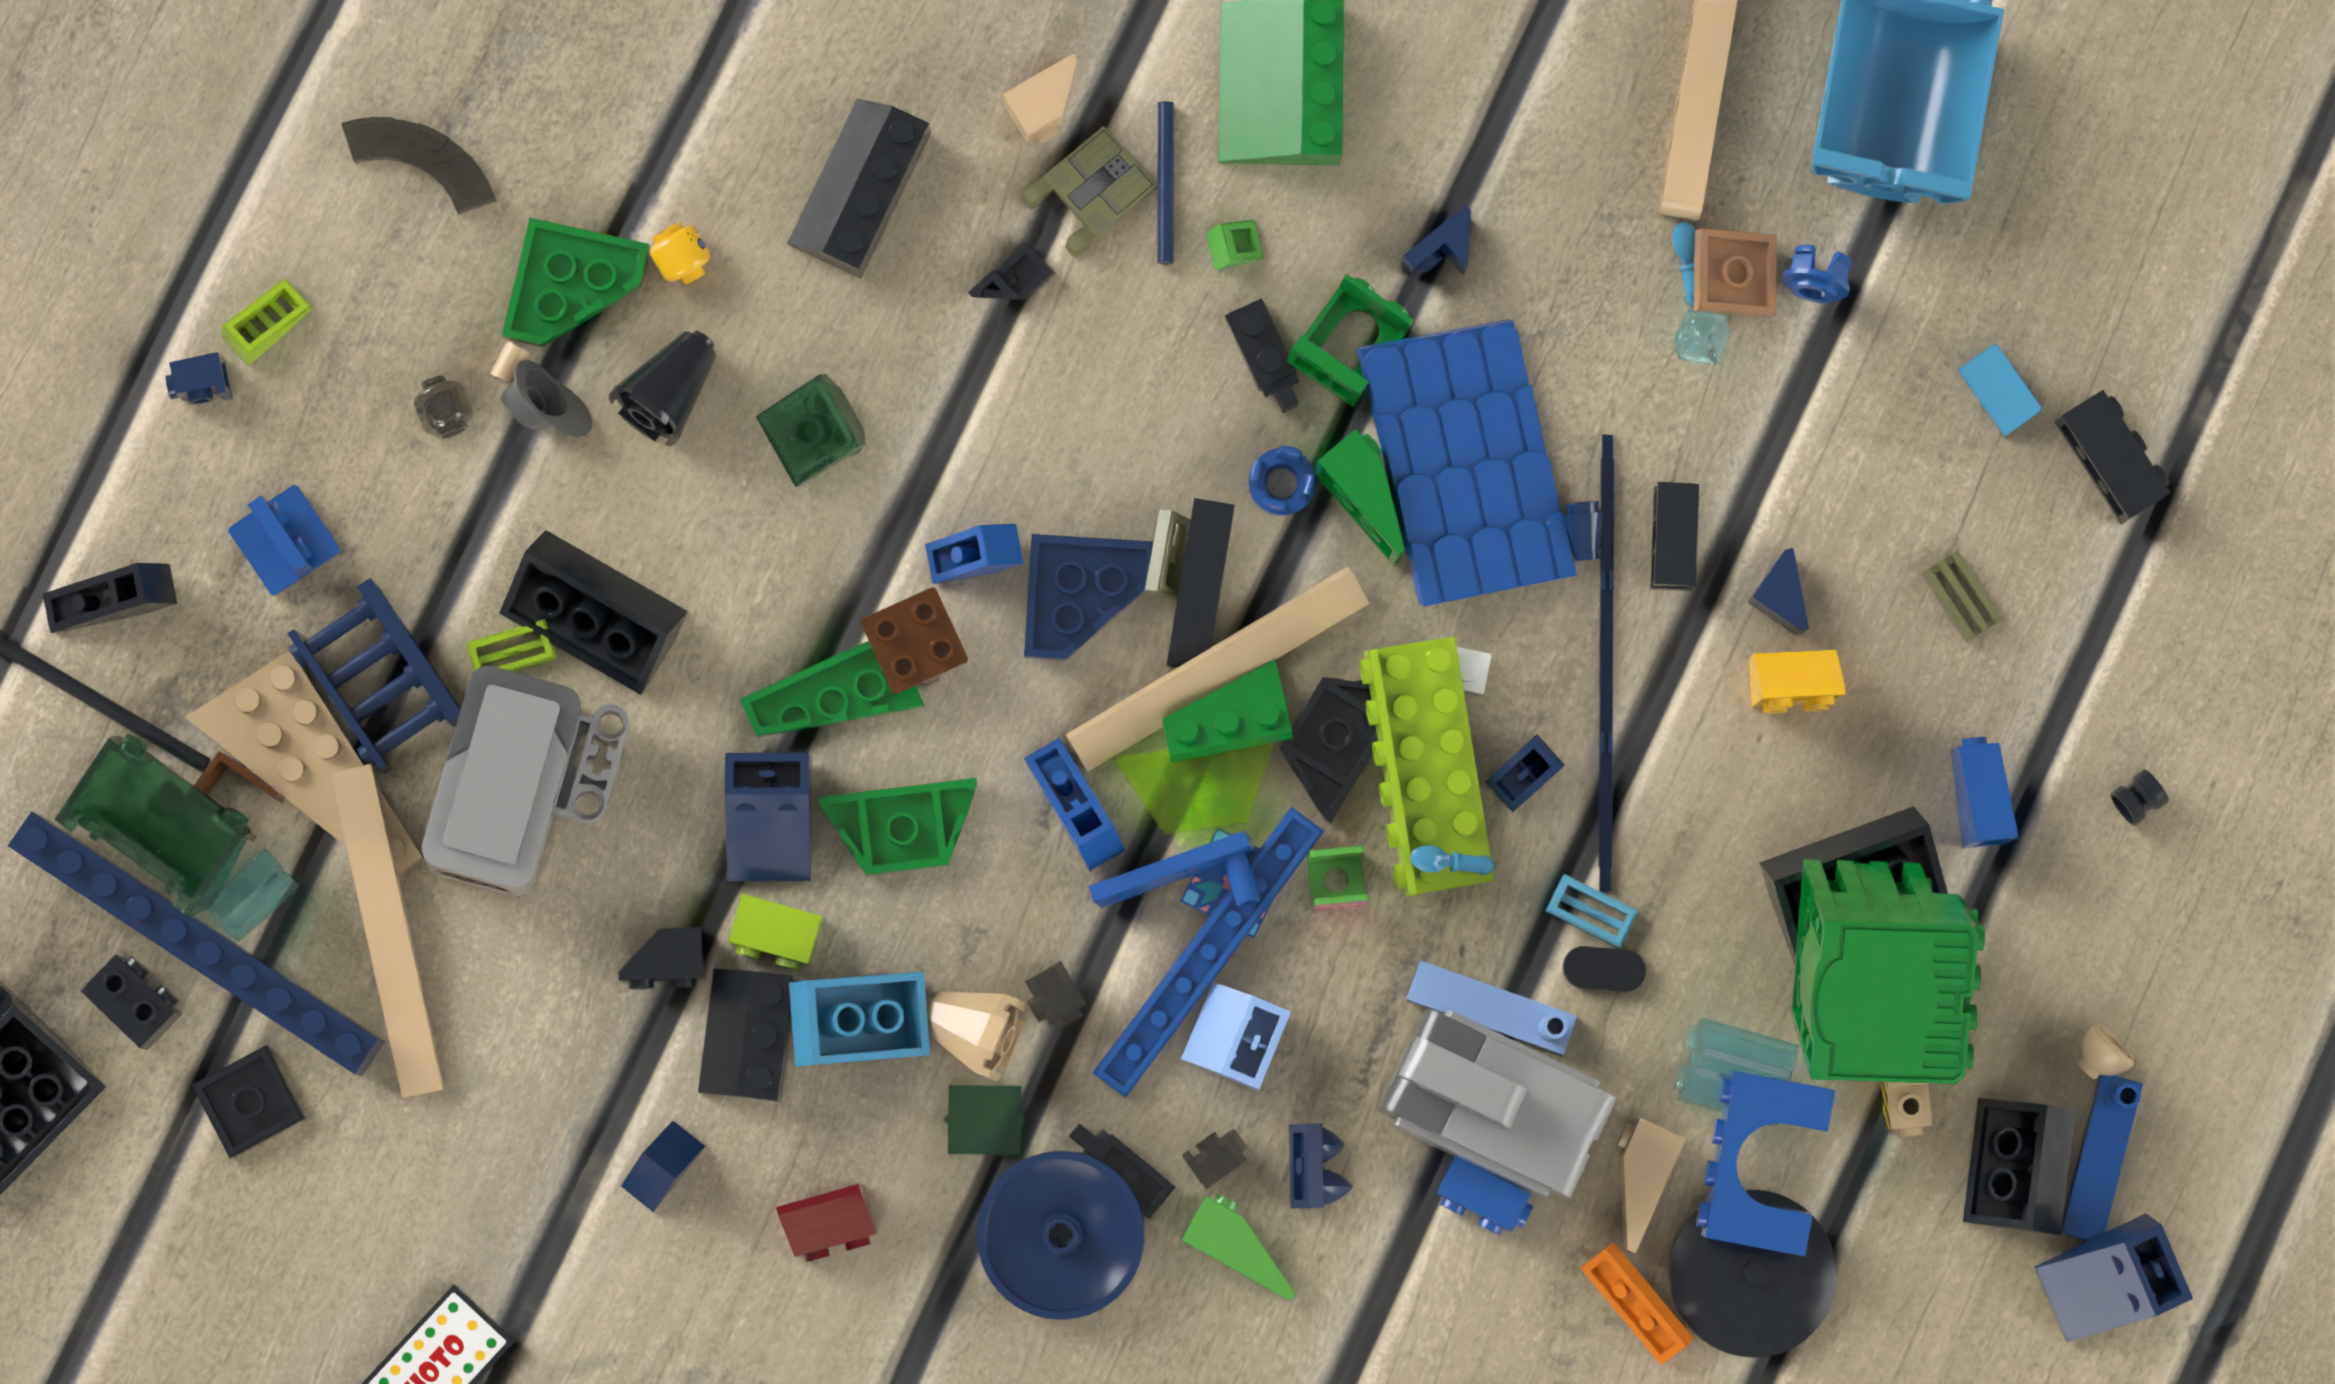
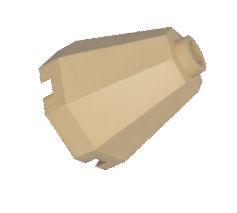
M939 991L934 999L929 997L926 1000L929 1035L973 1072L997 1082L1002 1076L995 1072L998 1066L1007 1069L1012 1062L1025 1026V1021L1018 1019L1019 1010L1026 1013L1028 1004L1006 994Z

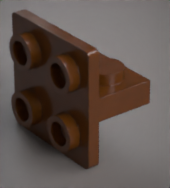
M935 587L926 589L861 619L863 630L889 687L895 695L921 683H924L925 687L940 681L939 675L968 662L965 650Z

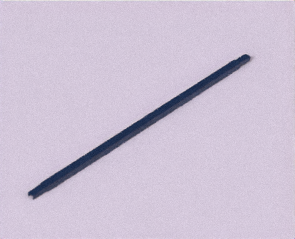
M1602 434L1600 511H1604L1600 546L1598 867L1599 891L1608 892L1611 891L1614 458L1613 435Z

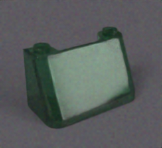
M126 734L125 737H110L54 820L69 831H74L77 825H80L91 832L88 837L94 841L105 840L164 883L165 887L162 891L168 895L177 893L178 897L172 906L187 917L209 910L219 896L251 834V830L247 826L248 818L234 808L228 807L225 809L146 751L148 746L136 736Z

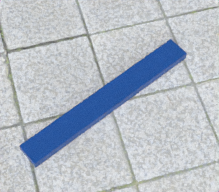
M1292 806L1249 862L1261 900L1255 904L1239 908L1237 907L1232 889H1229L1093 1071L1094 1075L1125 1098L1128 1096L1324 833L1323 829Z

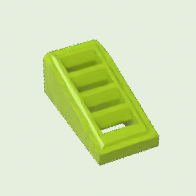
M284 278L221 326L222 338L239 358L249 366L311 312L312 307ZM280 296L294 309L291 313L288 314L276 301ZM268 307L280 319L278 323L275 324L264 312ZM257 319L267 331L261 334L251 322ZM244 330L253 342L249 344L240 335V332Z

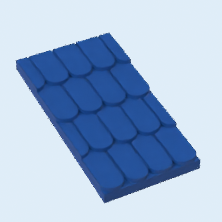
M1506 319L1357 347L1363 377L1369 381L1366 387L1419 604L1425 607L1481 594L1518 588L1520 586L1523 587L1577 576L1563 517L1564 514L1560 510L1550 460L1546 455L1532 385H1529L1520 339L1515 329L1514 321Z

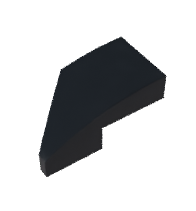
M1026 242L997 270L993 269L968 293L974 298L1026 300L1055 275L1056 272L1034 247Z

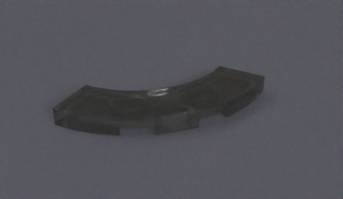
M367 117L341 123L355 164L372 160H391L419 168L434 178L445 189L458 214L497 201L488 180L473 158L449 139V137L421 123L417 124L406 120L394 119L393 117Z

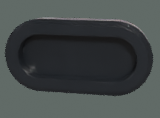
M1579 946L1569 951L1562 962V972L1565 979L1577 988L1629 992L1639 987L1646 975L1644 961L1637 953L1630 950Z

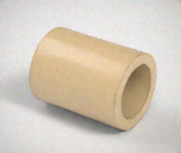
M506 342L489 375L510 386L515 381V366L522 360H529L532 354L513 343Z

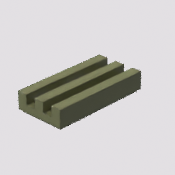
M1159 510L1145 586L1146 591L1153 592L1155 595H1161L1160 597L1177 600L1191 519L1174 511Z
M1958 550L1922 573L1925 581L1966 642L2003 619ZM1951 564L1954 565L1989 619H1983L1949 566ZM1940 571L1975 623V628L1970 629L1936 577V574Z

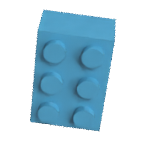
M924 972L789 982L795 1066L930 1055Z

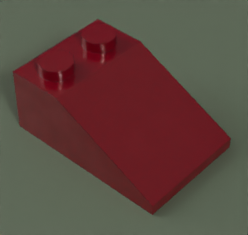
M861 1184L776 1207L778 1217L794 1257L804 1255L806 1263L830 1256L828 1248L845 1244L846 1251L870 1245L869 1236L877 1234L865 1186Z

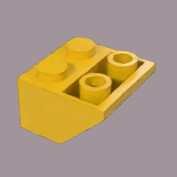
M1837 650L1754 653L1749 658L1751 707H1762L1764 714L1788 712L1787 708H1793L1794 705H1804V712L1827 711L1830 706H1835V702L1846 695Z

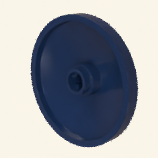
M1056 1150L1043 1152L1028 1157L1012 1166L990 1189L978 1219V1252L989 1280L997 1291L1014 1306L1034 1316L1047 1319L1068 1320L1080 1318L1108 1306L1119 1297L1132 1281L1144 1252V1217L1139 1201L1130 1185L1107 1163L1088 1154L1075 1151Z

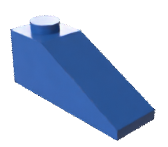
M1060 738L1024 758L1089 871L1126 851L1112 822Z

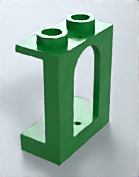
M1346 273L1339 288L1304 336L1301 335L1292 347L1286 362L1354 408L1367 390L1366 387L1369 381L1363 377L1360 364L1353 371L1321 349L1340 321L1352 312H1364L1376 321L1379 327V336L1374 344L1403 339L1414 319L1408 316L1407 310L1399 303L1386 301L1376 294L1374 288L1368 282L1361 278L1354 279Z

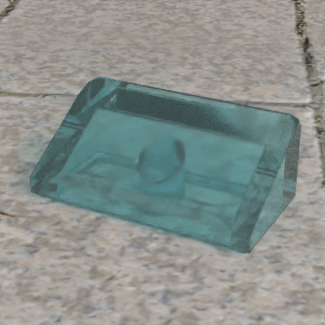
M265 849L213 895L204 906L220 926L236 941H239L299 888V884L275 857Z

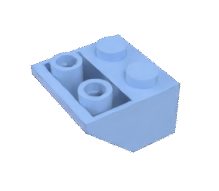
M1212 982L1181 1059L1258 1091L1291 1011L1255 996Z

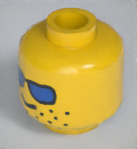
M679 221L652 237L655 243L651 246L649 253L666 281L674 282L681 279L684 285H687L706 273L702 266L709 261L711 254L694 226H683Z

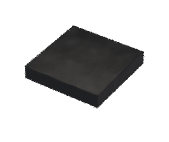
M267 1045L192 1085L230 1159L306 1120Z

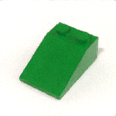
M1355 429L1317 461L1315 475L1394 567L1400 562L1405 548L1383 461L1378 456L1382 453V450L1369 434L1366 433L1361 436Z

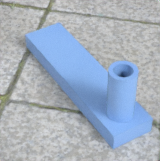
M1421 960L1406 1001L1443 1014L1447 1010H1451L1497 1033L1562 1056L1565 1053L1577 1018L1576 1015Z

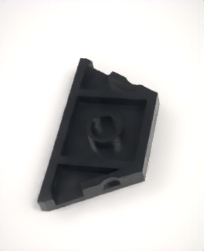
M1322 677L1291 728L1293 739L1284 740L1279 748L1319 813L1329 824H1331L1373 754L1372 742L1378 741L1376 725H1369L1366 714V701L1371 700L1369 684L1363 685L1362 680L1347 681L1338 678Z

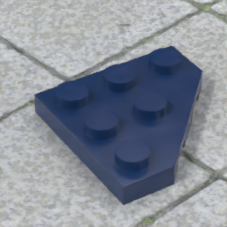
M1032 534L1024 658L1066 661L1145 591L1154 541Z

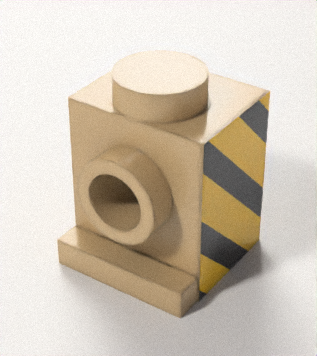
M1880 1082L1885 1129H1898V1137L1924 1135L1923 1127L1933 1126L1928 1087L1930 1083ZM1907 1099L1914 1100L1917 1105L1916 1112L1912 1115L1907 1114L1903 1109V1103Z

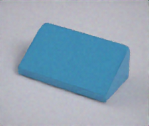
M1996 343L1957 370L2004 437L2042 411L2038 401Z

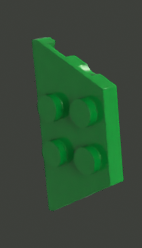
M977 778L818 797V802L866 876L949 866L978 785Z

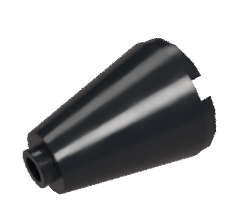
M684 331L609 393L611 405L617 399L622 406L618 414L647 438L656 441L659 436L668 439L665 443L666 446L674 445L683 432L715 361L716 353L712 349L714 347L713 341L700 331H694V333Z

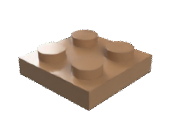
M1707 228L1696 230L1693 312L1766 318L1775 316L1777 235Z

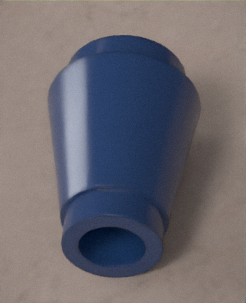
M1599 501L1566 504L1567 514H1564L1563 517L1573 553H1575V561L1600 559L1599 550L1604 511H1600Z

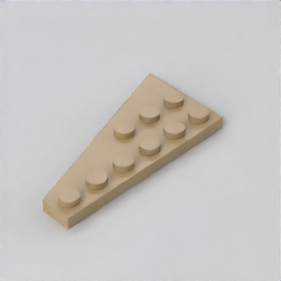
M290 651L185 717L346 846L330 773L365 764L307 673L297 663ZM378 786L397 875H400L423 860L424 857Z

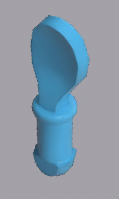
M1681 222L1672 231V244L1675 253L1682 262L1679 271L1682 272L1686 293L1685 300L1690 307L1694 308L1693 260L1695 255V229L1689 223Z
M1432 845L1420 846L1413 850L1410 855L1411 863L1417 869L1425 872H1438L1450 866L1452 872L1458 870L1487 875L1495 868L1494 861L1488 856L1464 855L1456 851L1449 856L1440 847Z

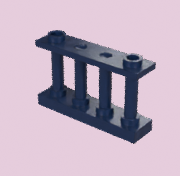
M369 578L357 586L363 596L357 601L358 606L306 641L295 629L291 630L287 634L294 644L289 646L288 649L302 668L307 664L343 715L362 746L357 748V751L366 765L373 764V767L377 766L380 771L387 773L392 768L383 757L384 755L436 720L441 723L446 719L449 724L455 727L461 707L377 583ZM368 618L370 621L378 618L386 630L380 634L382 639L330 674H327L315 654ZM392 652L395 655L401 652L409 664L403 668L404 673L350 708L338 688ZM423 685L432 698L426 702L427 707L373 742L361 721L413 686L418 689Z

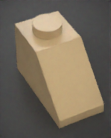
M1074 54L1003 93V104L1027 144L1035 140L1039 144L1044 143L1060 132L1058 127L1064 123L1077 74V59Z

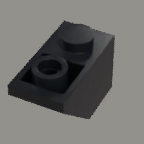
M701 927L658 929L618 972L619 981L622 983L629 982V990L654 989V981H671V988L696 987V980H706L704 929Z

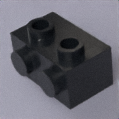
M115 954L80 991L140 1049L148 1050L183 1014L175 1007L179 1000L164 985L160 984L156 988L145 978L149 970L134 956L131 955L126 959Z

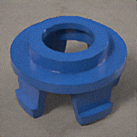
M1798 245L1795 248L1794 253L1796 254L1791 259V267L1784 271L1782 277L1783 283L1791 289L1794 295L1816 303H1832L1848 296L1850 286L1847 283L1849 267L1852 266V260L1847 255L1839 251L1835 252L1825 272L1814 269L1816 255L1814 245Z
M1281 446L1280 448L1265 452L1254 462L1249 474V491L1255 503L1264 511L1278 516L1291 515L1302 510L1311 501L1316 488L1315 471L1309 460L1302 455V451L1291 446ZM1287 469L1295 475L1297 488L1289 497L1278 498L1268 490L1267 479L1274 470Z

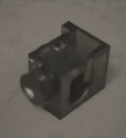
M1233 1128L1221 1138L1216 1132H1213L1195 1145L1200 1152L1193 1157L1189 1150L1181 1156L1206 1190L1247 1160L1243 1152L1248 1147Z

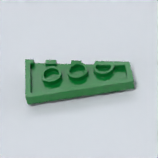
M869 641L740 698L757 738L925 707L916 686L896 695L892 693Z

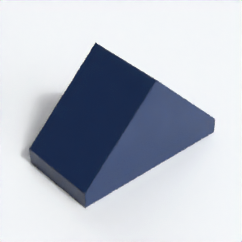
M1790 548L1785 549L1779 555L1748 600V603L1794 635H1799L1806 632L1809 626L1794 549Z
M1537 734L1497 770L1486 783L1505 805L1514 812L1557 774L1565 764Z
M672 1121L641 1154L621 1187L654 1212L706 1146L675 1121Z

